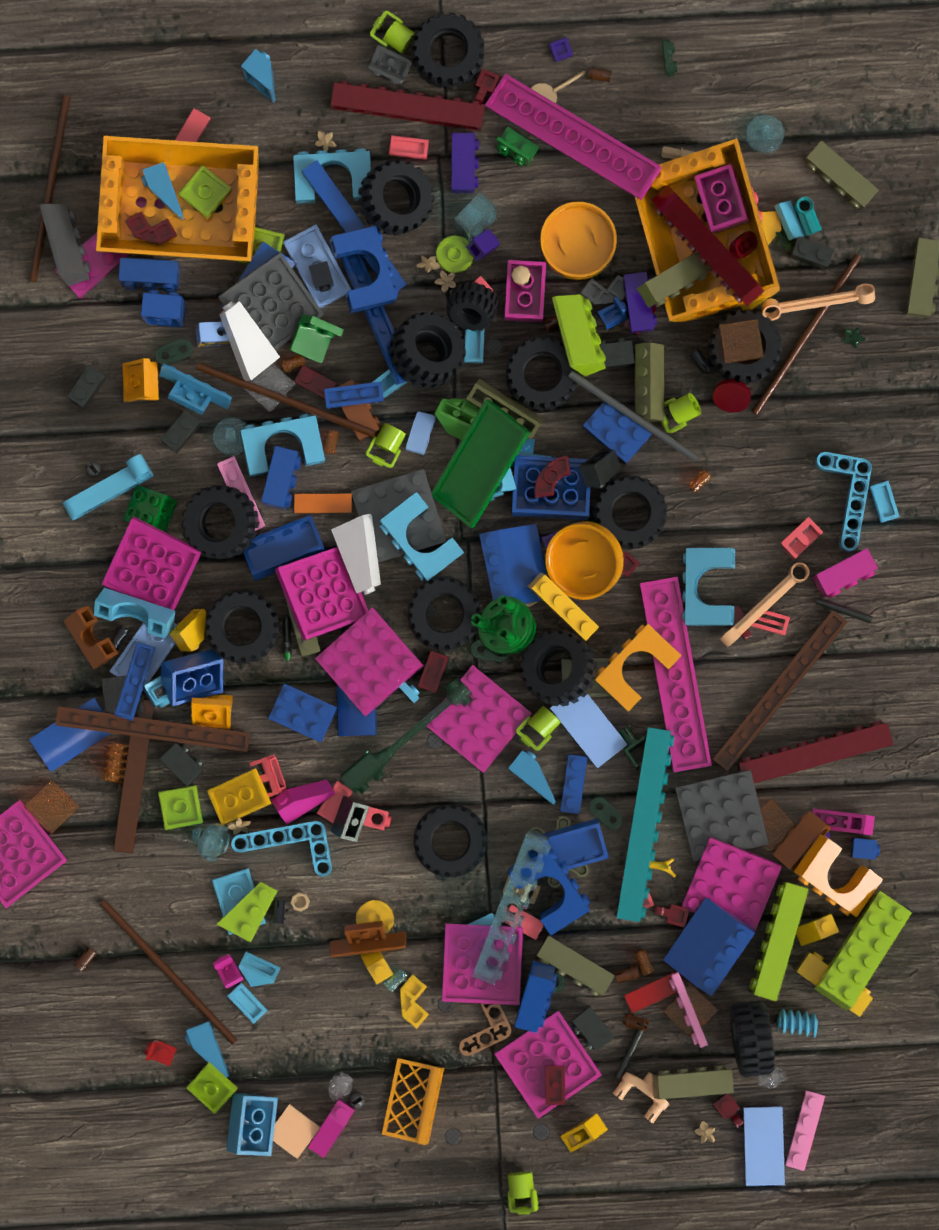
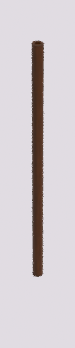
M65 95L62 98L43 204H51L70 102V97ZM42 213L29 281L34 283L37 282L46 233Z
M858 254L854 255L829 294L840 292L861 260V256ZM830 305L819 308L753 408L752 412L755 415H759Z
M197 363L196 370L374 437L376 430L205 364Z
M104 900L100 906L233 1045L237 1038L117 911Z

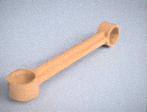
M861 284L853 291L781 303L776 299H767L761 304V311L764 317L768 316L773 321L778 319L781 313L857 301L860 304H870L875 300V288L871 284ZM769 307L777 308L774 312H765Z
M796 563L790 567L788 576L720 638L727 648L796 583H801L808 578V566L804 563ZM797 566L802 567L805 571V577L801 580L796 579L793 575V569Z

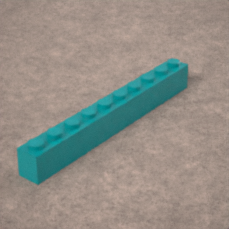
M650 727L647 730L618 906V919L641 922V918L645 919L647 907L643 906L644 900L648 899L650 888L646 887L648 880L652 879L653 869H650V863L655 860L656 850H653L654 842H658L659 831L656 830L657 823H661L662 812L659 809L660 804H664L665 793L662 792L663 785H667L669 776L665 772L666 766L671 764L672 755L669 754V748L673 747L675 740L672 731Z

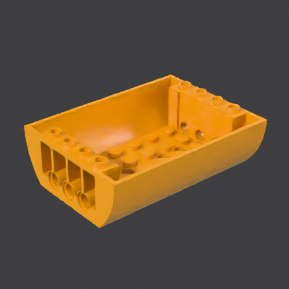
M104 136L96 251L251 262L254 248L258 186V146ZM165 163L184 220L180 221L166 206L162 209H158L155 206L158 198L150 192L148 186L144 187L141 176L144 175L143 169ZM202 165L232 188V191L221 203L223 210L219 213L213 212L208 219L199 211H195L189 203L178 195ZM138 198H145L147 200L145 207L140 208L136 205ZM142 211L150 227H153L168 218L177 237L162 245L136 239L125 220Z
M736 138L659 164L662 169L642 200L635 197L656 275L661 274L694 253L687 246L689 242L686 239L682 241L675 233L677 229L675 227L671 229L664 221L666 217L664 215L660 217L653 209L655 204L651 199L669 185L710 229L709 223L703 220L705 210L703 204L698 202L700 193L695 176L732 164L736 167L752 222L713 234L729 250L731 242L740 234L752 231L757 238V248L747 257L738 261L764 290L754 301L770 297L779 291V282L738 139ZM710 271L707 273V278L700 282L696 279L693 281L694 286L687 290L681 288L679 295L672 299L669 296L666 297L667 302L664 303L669 321L671 322L698 320L745 304L743 302L739 304L732 296L734 292L731 289L727 291L720 283L722 281L720 276L715 278Z

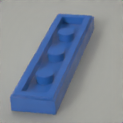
M140 642L136 643L114 716L133 721L156 647Z

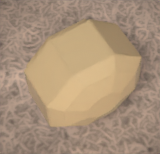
M520 265L513 269L511 277L515 284L522 286L528 283L530 272L527 267Z
M299 892L292 896L291 905L294 910L302 912L308 908L310 900L306 894Z

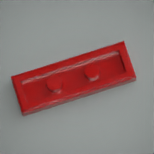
M666 975L624 995L631 1012L634 1013L677 993V990H672L669 980L672 979L671 975Z

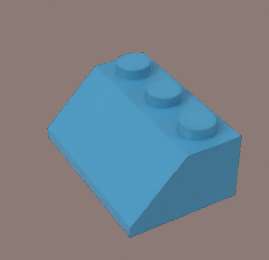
M255 49L241 65L244 79L274 103L276 101L272 62L269 60L270 56L263 50L259 52Z
M233 1093L226 1151L241 1155L271 1156L277 1097Z

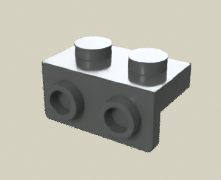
M379 44L367 68L377 76L383 75L388 77V80L392 83L402 84L406 80L413 59Z

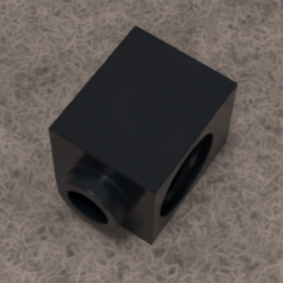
M327 261L309 266L315 290H320V292L331 290L334 283Z

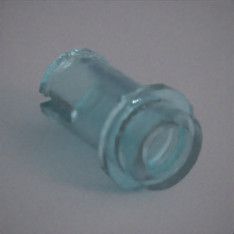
M402 968L396 969L394 975L384 983L385 987L393 993L403 981L407 980L408 974Z

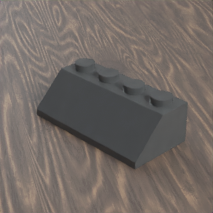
M41 204L40 209L58 274L68 286L89 280L88 272H91L88 261L84 259L86 251L84 245L80 244L79 241L81 233L74 221H77L74 210H70L66 204Z

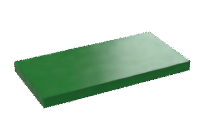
M485 400L432 490V497L467 526L474 528L531 432L491 400Z

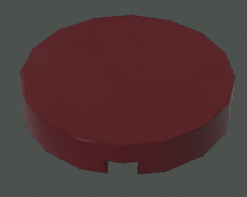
M735 379L722 380L715 386L713 400L720 409L726 412H741L750 404L751 392L749 387L741 381L739 383L735 382Z

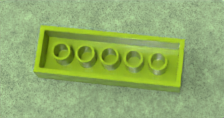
M782 882V885H778L776 891L778 900L777 903H773L770 912L773 917L771 922L767 923L765 929L767 938L766 941L762 940L759 950L762 952L760 959L756 960L754 970L757 971L756 976L751 978L749 984L752 994L777 1001L808 894V888L787 882Z
M881 891L874 894L814 989L845 1011L851 1009L912 912Z

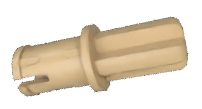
M664 146L661 157L677 159L695 152L683 150V147L677 149Z

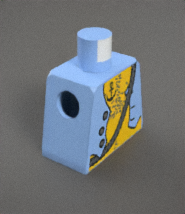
M203 322L197 325V348L229 344V339L222 322ZM217 332H222L223 336L218 335Z

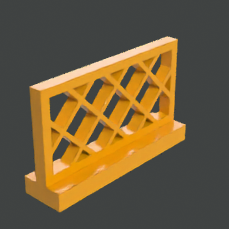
M397 1058L382 1135L422 1145L429 1144L444 1072L443 1067ZM401 1063L408 1064L413 1072L403 1077L400 1072ZM422 1068L430 1069L429 1078L422 1081L417 1071ZM415 1074L420 1084L411 1089L405 1079ZM403 1081L409 1091L399 1096L396 1087ZM422 1086L425 1090V1097L418 1101L413 1091ZM410 1093L416 1103L407 1108L401 1098ZM399 1100L405 1110L395 1115L392 1106ZM418 1105L421 1109V1116L414 1120L409 1110ZM406 1112L412 1122L403 1127L398 1117ZM395 1119L400 1130L395 1133L388 1132L389 1123ZM412 1124L417 1129L416 1138L410 1137L405 1131Z

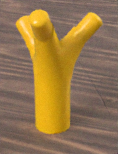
M673 858L664 862L651 861L650 868L665 871L672 877H676V874L671 870V866H669L674 861Z

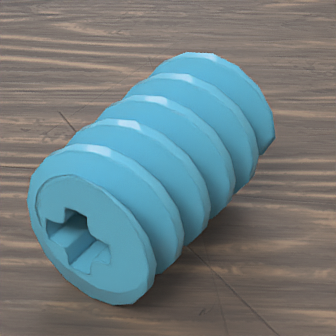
M781 1009L777 1019V1032L780 1027L783 1033L789 1028L792 1035L795 1029L798 1035H801L804 1030L807 1037L810 1032H813V1037L816 1038L818 1019L815 1013H812L809 1017L808 1012H804L801 1017L800 1011H796L795 1015H793L792 1010L789 1009L786 1014L785 1009Z

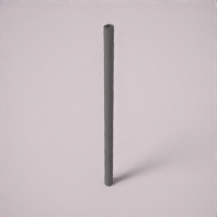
M574 371L569 373L568 377L595 396L693 462L697 460V454Z

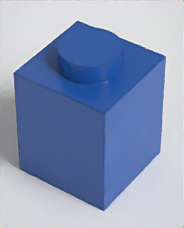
M852 838L851 858L876 860V856H879L880 845L877 844V840Z

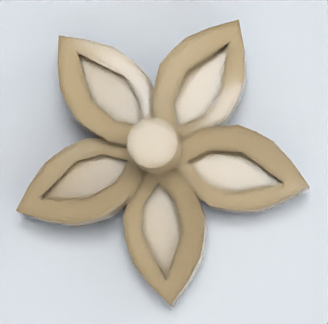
M318 131L319 140L315 143L316 146L323 145L324 151H328L329 147L337 146L331 140L333 138L332 132L325 134L322 131Z
M422 256V263L417 264L419 268L425 267V272L427 273L431 269L436 270L440 268V265L436 262V256L429 259Z
M441 270V279H437L434 282L437 285H442V292L445 293L448 287L454 288L456 286L455 282L452 281L455 273H450L447 276Z
M237 818L235 822L227 824V827L233 830V834L236 835L240 831L248 833L246 826H249L251 823L250 821L242 822L241 818Z
M702 1121L700 1127L694 1130V1132L701 1136V1143H704L707 1139L715 1142L712 1135L715 1128H708V1124Z

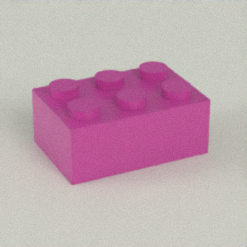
M729 164L695 176L709 227L713 233L716 234L752 222L735 166Z
M508 260L504 320L543 322L546 262ZM520 265L527 267L530 272L528 283L522 286L515 284L511 277L513 269Z
M867 548L815 575L812 579L823 598L828 596L830 599L841 593V588L845 587L847 590L858 584V579L861 578L864 581L874 576V571L878 567Z

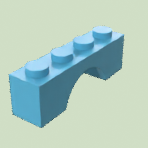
M104 588L95 600L94 616L109 621L120 617H133L146 625L147 633L165 639L174 626L175 610Z

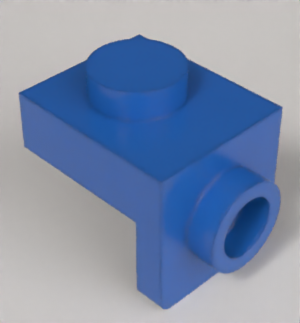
M617 296L613 298L614 304L597 312L606 330L627 320L626 312L628 309L623 301L620 302Z

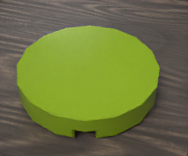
M456 235L444 238L436 250V259L440 267L446 272L455 274L466 271L474 259L466 248L470 242L466 238Z

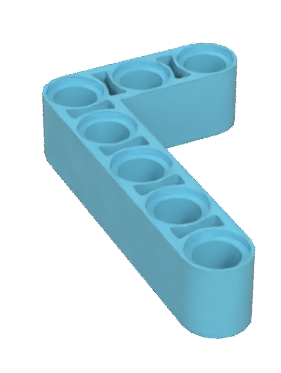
M822 452L815 459V466L818 470L851 476L839 541L840 549L843 552L850 553L857 548L859 543L872 465L863 458ZM821 457L828 458V466L820 464ZM840 460L847 462L848 468L846 470L839 467L838 463ZM858 464H864L866 466V473H860L858 471ZM856 482H859L863 485L862 492H858L854 489V484ZM852 501H857L860 504L858 511L851 508ZM848 520H854L856 522V529H850L848 527ZM846 538L853 541L852 548H847L844 545Z
M141 454L134 456L126 462L128 467L63 502L62 504L71 521L80 518L152 478L154 475L145 458Z
M319 821L237 835L231 842V846L236 852H246L309 840L315 873L319 876H327L332 871L326 829L324 824ZM315 824L320 825L322 828V832L319 835H313L311 832V828ZM295 828H300L303 831V835L299 839L294 838L292 835V831ZM277 831L282 832L284 835V839L281 842H276L273 838L274 833ZM259 834L265 838V842L261 846L256 845L254 842L255 837ZM239 838L244 839L246 842L243 849H238L235 845L236 840ZM322 843L325 846L323 854L315 852L316 844ZM321 862H325L329 866L326 873H320L318 870V865Z

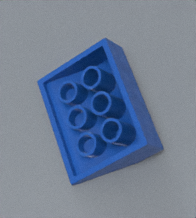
M517 455L514 464L516 490H513L512 516L588 520L590 487L586 488L579 468L588 459L569 458L571 474L557 482L554 488V496L535 498V484L539 474L556 457Z
M537 524L479 534L493 601L502 595L515 597L525 604L542 601L527 587L539 573L547 576Z
M705 897L663 961L695 986L712 996L754 936L755 929L708 897Z

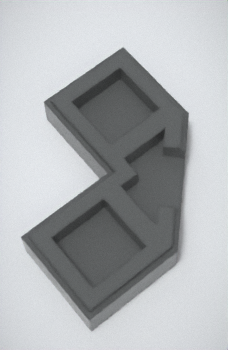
M617 275L607 289L591 278L580 292V295L588 299L593 305L614 303L613 298L616 296L621 302L625 298L623 278Z

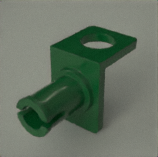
M628 725L624 727L625 731L622 728L618 733L628 744L627 748L624 749V753L635 769L639 770V766L630 753L646 742V736L637 739Z

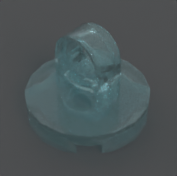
M761 115L750 122L746 138L753 150L768 154L780 147L784 139V129L777 118L771 115Z
M233 417L219 422L213 433L214 444L218 450L229 456L242 454L243 447L240 430H244L243 427L247 426V424L241 419Z
M215 823L208 828L198 827L194 829L192 839L198 845V851L202 858L213 862L218 860L216 857L220 853L224 854L230 843V834L227 833V830H229L227 827ZM201 831H203L204 833L202 834L201 838L199 839V834H200Z

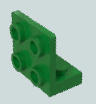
M509 127L506 128L501 138L499 136L496 138L495 147L498 148V153L505 157L509 155L513 158V162L521 167L523 165L528 167L540 148Z
M302 314L289 350L315 362L322 363L331 338L334 336L341 337L344 329L317 317Z
M137 485L123 520L130 523L131 519L136 517L166 532L178 501L165 494Z

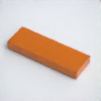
M294 494V513H352V494Z

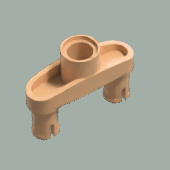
M625 1072L622 1076L623 1080L612 1093L623 1100L630 1088L636 1086L653 1099L654 1103L644 1117L647 1120L649 1119L651 1123H654L662 1110H666L669 1103L665 1099L654 1098L653 1074L648 1072L642 1080L631 1073Z

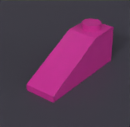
M323 780L287 789L271 799L285 823L289 824L336 793L328 780Z
M813 808L812 812L831 827L830 830L873 835L875 816Z
M339 1098L308 1148L324 1158L352 1116L355 1108Z

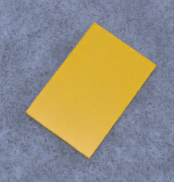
M256 768L207 790L222 826L272 804Z

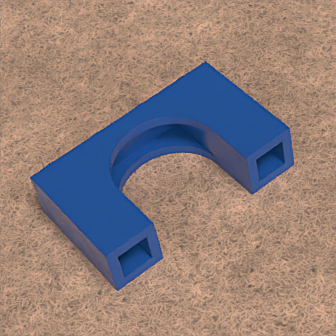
M376 226L335 235L330 239L335 259L353 254H361L370 258L376 266L377 277L373 284L349 290L345 294L350 313L394 303L398 296L396 285L393 286L391 280L393 278L392 269L387 266L386 262L388 255L386 249H383L381 245L383 241L380 231H377Z
M545 844L509 867L508 876L518 890L533 880L544 876L555 878L562 884L564 894L561 900L540 914V921L550 935H553L589 912V903L591 902L585 893L581 894L577 881L569 877L567 874L569 871L565 864L559 863L556 851Z

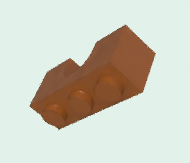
M89 605L76 610L63 620L93 670L106 664L119 654L109 637L102 641L95 637L93 626L98 622V619L94 616Z

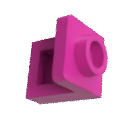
M230 954L219 957L213 963L227 989L244 980Z

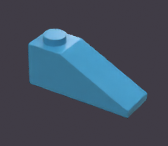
M165 163L143 169L144 175L141 176L144 187L148 186L150 192L180 221L184 220Z
M522 750L508 769L551 804H554L556 801L538 762L535 760L536 756L529 750L526 752Z
M210 1021L187 1029V1034H185L187 1044L192 1045L193 1049L208 1063L210 1062L225 1077H229V1072Z

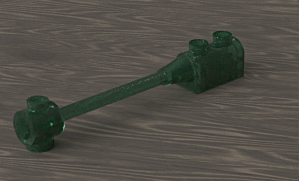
M452 679L444 687L447 690L446 699L394 744L375 755L368 750L341 773V779L355 794L358 791L361 794L370 787L367 783L372 779L378 781L383 777L384 773L382 771L396 754V751L451 704L455 706L462 704L464 707L472 700L470 696L473 693L461 679Z

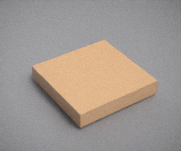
M289 1104L275 1123L273 1141L298 1159L320 1129V1126Z

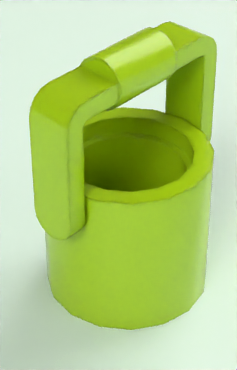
M384 11L381 17L378 16L372 25L373 29L370 35L387 47L389 45L402 54L412 42L415 33L404 26L401 19L389 11ZM390 15L396 21L390 26L382 41L374 34L380 29L386 16Z
M687 393L678 399L671 398L664 402V407L669 405L670 412L679 425L671 429L665 413L664 421L660 422L666 432L674 433L687 426L686 422L701 415L700 405L691 393Z
M384 423L378 436L372 438L365 455L372 459L373 463L381 467L392 468L401 452L399 447L406 434L396 427ZM374 444L395 455L391 464L369 453Z
M542 706L533 717L528 716L516 729V733L527 747L531 746L535 751H539L551 739L552 736L550 734L561 722L546 707ZM527 723L544 738L538 747L526 734L521 732Z
M532 1172L508 1174V1203L510 1212L522 1215L537 1211V1192L534 1190ZM531 1197L532 1208L515 1207V1199Z

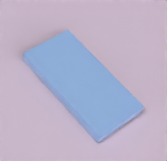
M317 224L283 242L291 259L297 263L295 266L310 295L320 309L344 297L347 291L351 290ZM327 261L334 286L326 292L316 291L309 266Z
M143 623L110 672L125 682L136 643L140 642L156 647L144 683L146 685L153 678L161 663L164 662L176 643L169 633L165 639L147 633V627ZM174 623V626L172 627L170 632L177 626V624Z
M588 694L584 698L582 696L578 697L579 701L574 704L570 701L568 706L560 704L558 706H551L550 709L597 768L628 745Z
M782 1106L743 1107L745 1185H785Z

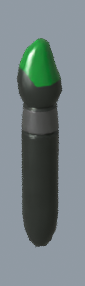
M288 614L283 619V655L285 661H289L292 655L290 648L291 621Z

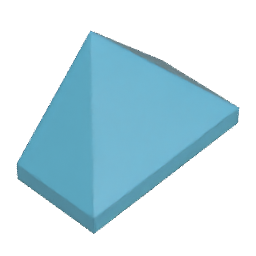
M245 952L238 966L251 987L274 983L281 969L248 952Z

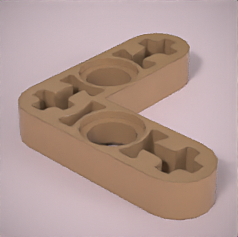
M480 1003L491 1026L461 1041L459 1049L463 1055H473L510 1036L511 1026L500 1004H491L485 1008L484 1003ZM492 1007H497L500 1010L499 1017H490L489 1010ZM500 1025H502L503 1027L507 1026L508 1030L506 1031V1035L503 1036V1034L500 1033L496 1035L498 1039L494 1040V1036L490 1029L494 1028V1032H496L500 1029ZM488 1033L491 1036V1041L488 1044L481 1043V1034ZM476 1037L477 1043L481 1046L478 1049L476 1045L471 1047V1052L463 1050L464 1042L471 1044L475 1042L472 1039Z

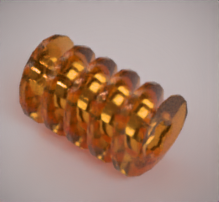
M110 743L104 746L109 752L103 753L108 759L102 761L107 767L101 768V771L105 772L106 775H101L100 778L104 781L123 783L119 779L125 778V775L120 773V771L126 770V767L122 766L121 763H126L127 760L122 756L128 755V752L123 750V748H127L129 745Z

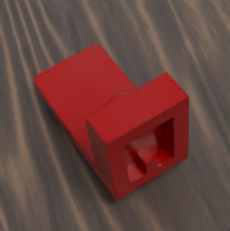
M156 1039L148 1043L144 1052L147 1055L145 1060L150 1061L153 1059L170 1066L177 1048Z

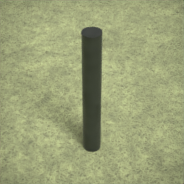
M819 597L816 605L867 623H871L873 616Z
M636 1030L615 1077L622 1080V1076L626 1072L644 1031Z

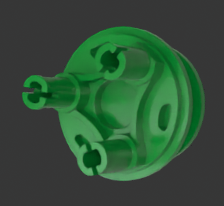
M502 595L489 603L481 615L474 614L471 617V620H473L471 623L478 627L479 636L483 644L496 653L521 652L532 643L535 637V619L528 606L515 597Z

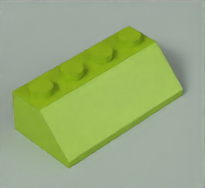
M581 295L552 297L570 367L585 377L605 369L604 361H606V357L600 348L601 339L596 333L595 327H597V324L591 314V302Z

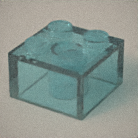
M480 192L454 218V227L471 241L483 233L482 230L486 225L490 226L497 219V207Z

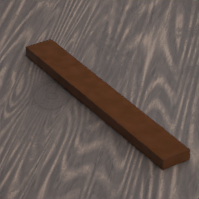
M139 699L134 716L153 719L154 707L150 700ZM130 736L114 851L130 854L134 852L150 738Z

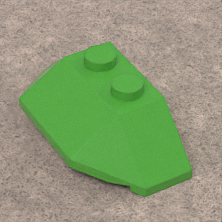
M442 399L435 415L449 435L462 440L480 407L467 399Z

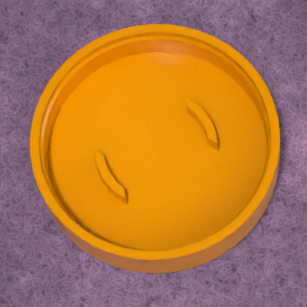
M571 202L555 209L546 219L540 237L541 252L548 266L557 274L574 280L588 279L601 273L611 262L617 244L616 230L610 217L599 207L586 202Z
M576 522L561 529L551 539L546 551V569L551 581L567 596L580 600L594 599L609 591L618 582L623 570V553L618 540L607 528L594 522Z

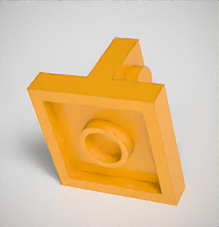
M143 358L122 363L124 401L159 400L157 362H150V359Z
M216 694L205 698L192 697V725L231 730L233 696Z

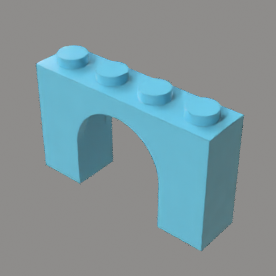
M355 149V152L336 150V153L317 151V154L298 152V155H293L297 204L316 203L315 191L301 173L302 170L318 160L322 167L335 164L347 169L352 177L353 201H358L361 198V195L358 194L359 188L363 186L361 182L371 170L370 151Z
M303 414L299 416L300 419L292 420V417L283 418L280 423L275 424L273 421L262 423V426L259 427L254 425L244 426V430H240V437L249 478L268 474L265 443L272 435L277 433H288L298 440L302 449L305 466L324 463L325 457L316 415Z
M416 492L382 518L379 527L385 535H391L393 538L391 542L397 550L402 549L405 553L403 558L409 565L413 564L416 567L415 573L421 581L423 579L429 581L464 552L453 538L431 553L417 552L408 544L406 538L407 526L413 519L428 509L427 504Z
M686 548V553L683 554V563L686 564V572H683V583H686V591H683L685 610L682 612V619L685 620V625L734 626V607L705 604L698 595L697 584L700 577L708 570L735 569V549Z

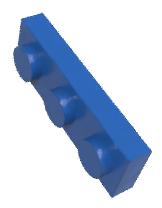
M382 382L324 389L327 409L384 401Z
M568 754L560 812L580 814L587 757Z

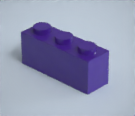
M452 133V193H474L475 188H478V176H475V169H478L479 158H475V150H479V139H475V133Z
M647 272L623 275L630 334L653 331L654 326L657 325L656 314H652V307L654 305L648 308L637 290L639 286L651 280V277H647Z

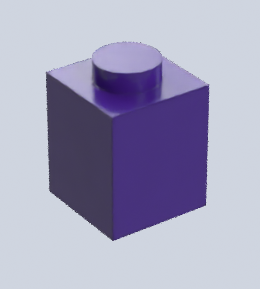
M488 229L473 238L466 248L476 262L494 252L500 243L497 237Z

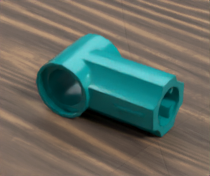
M801 197L794 204V209L805 235L809 236L822 229L813 208V201L809 197ZM800 202H805L808 205L807 211L800 209Z

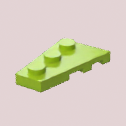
M260 882L217 925L251 942L278 890Z

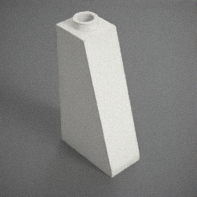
M231 301L223 307L224 311L219 315L243 379L249 381L280 358V356L240 301L235 303Z
M366 514L331 529L356 593L364 592L365 595L376 591L374 587L381 585L373 519L371 514Z

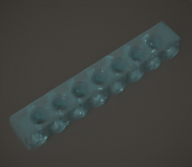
M530 830L527 831L472 977L493 985L496 980H501L504 972L501 966L503 962L507 963L511 953L508 951L509 945H514L518 934L514 932L516 927H521L524 916L521 914L523 908L527 909L531 901L528 895L530 890L534 891L538 880H535L537 872L540 874L545 864L542 862V858L544 855L548 856L551 844L548 843L550 838ZM536 850L539 855L538 858H531L528 855V851ZM529 868L532 875L526 877L522 874L521 870ZM522 886L525 890V893L521 895L517 894L515 892V887ZM515 904L518 907V911H509L508 905ZM501 923H510L511 929L504 930ZM502 940L504 947H496L494 941ZM488 958H495L498 964L491 966L488 963Z

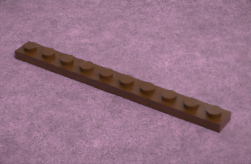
M833 610L829 613L714 756L713 761L726 771L732 767L847 624L846 620Z
M58 706L55 724L56 726L243 752L248 750L250 736L249 732L135 716L133 721L114 716L113 713Z

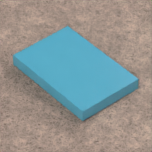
M249 868L212 880L223 917L255 888ZM263 918L260 925L266 924L265 918Z

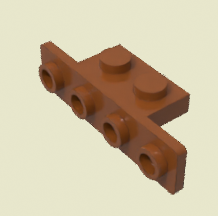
M383 921L345 925L344 932L347 939L331 941L329 954L332 958L406 948V933L387 934Z

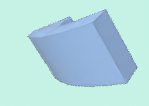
M420 411L417 412L406 445L407 451L425 454L436 416Z

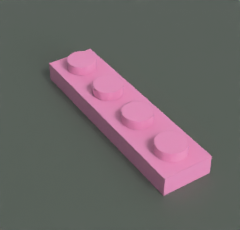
M235 456L217 463L226 485L239 489L241 493L249 496V501H253L255 505L253 509L258 513V517H255L256 522H259V527L255 528V531L265 527V523Z
M679 972L670 974L672 978L669 980L673 991L677 990L679 995L676 998L680 1009L684 1008L686 1015L683 1016L687 1027L691 1026L694 1033L691 1034L694 1044H699L700 1048L707 1046L708 1043Z
M805 1091L785 1166L805 1171L825 1099L824 1095Z

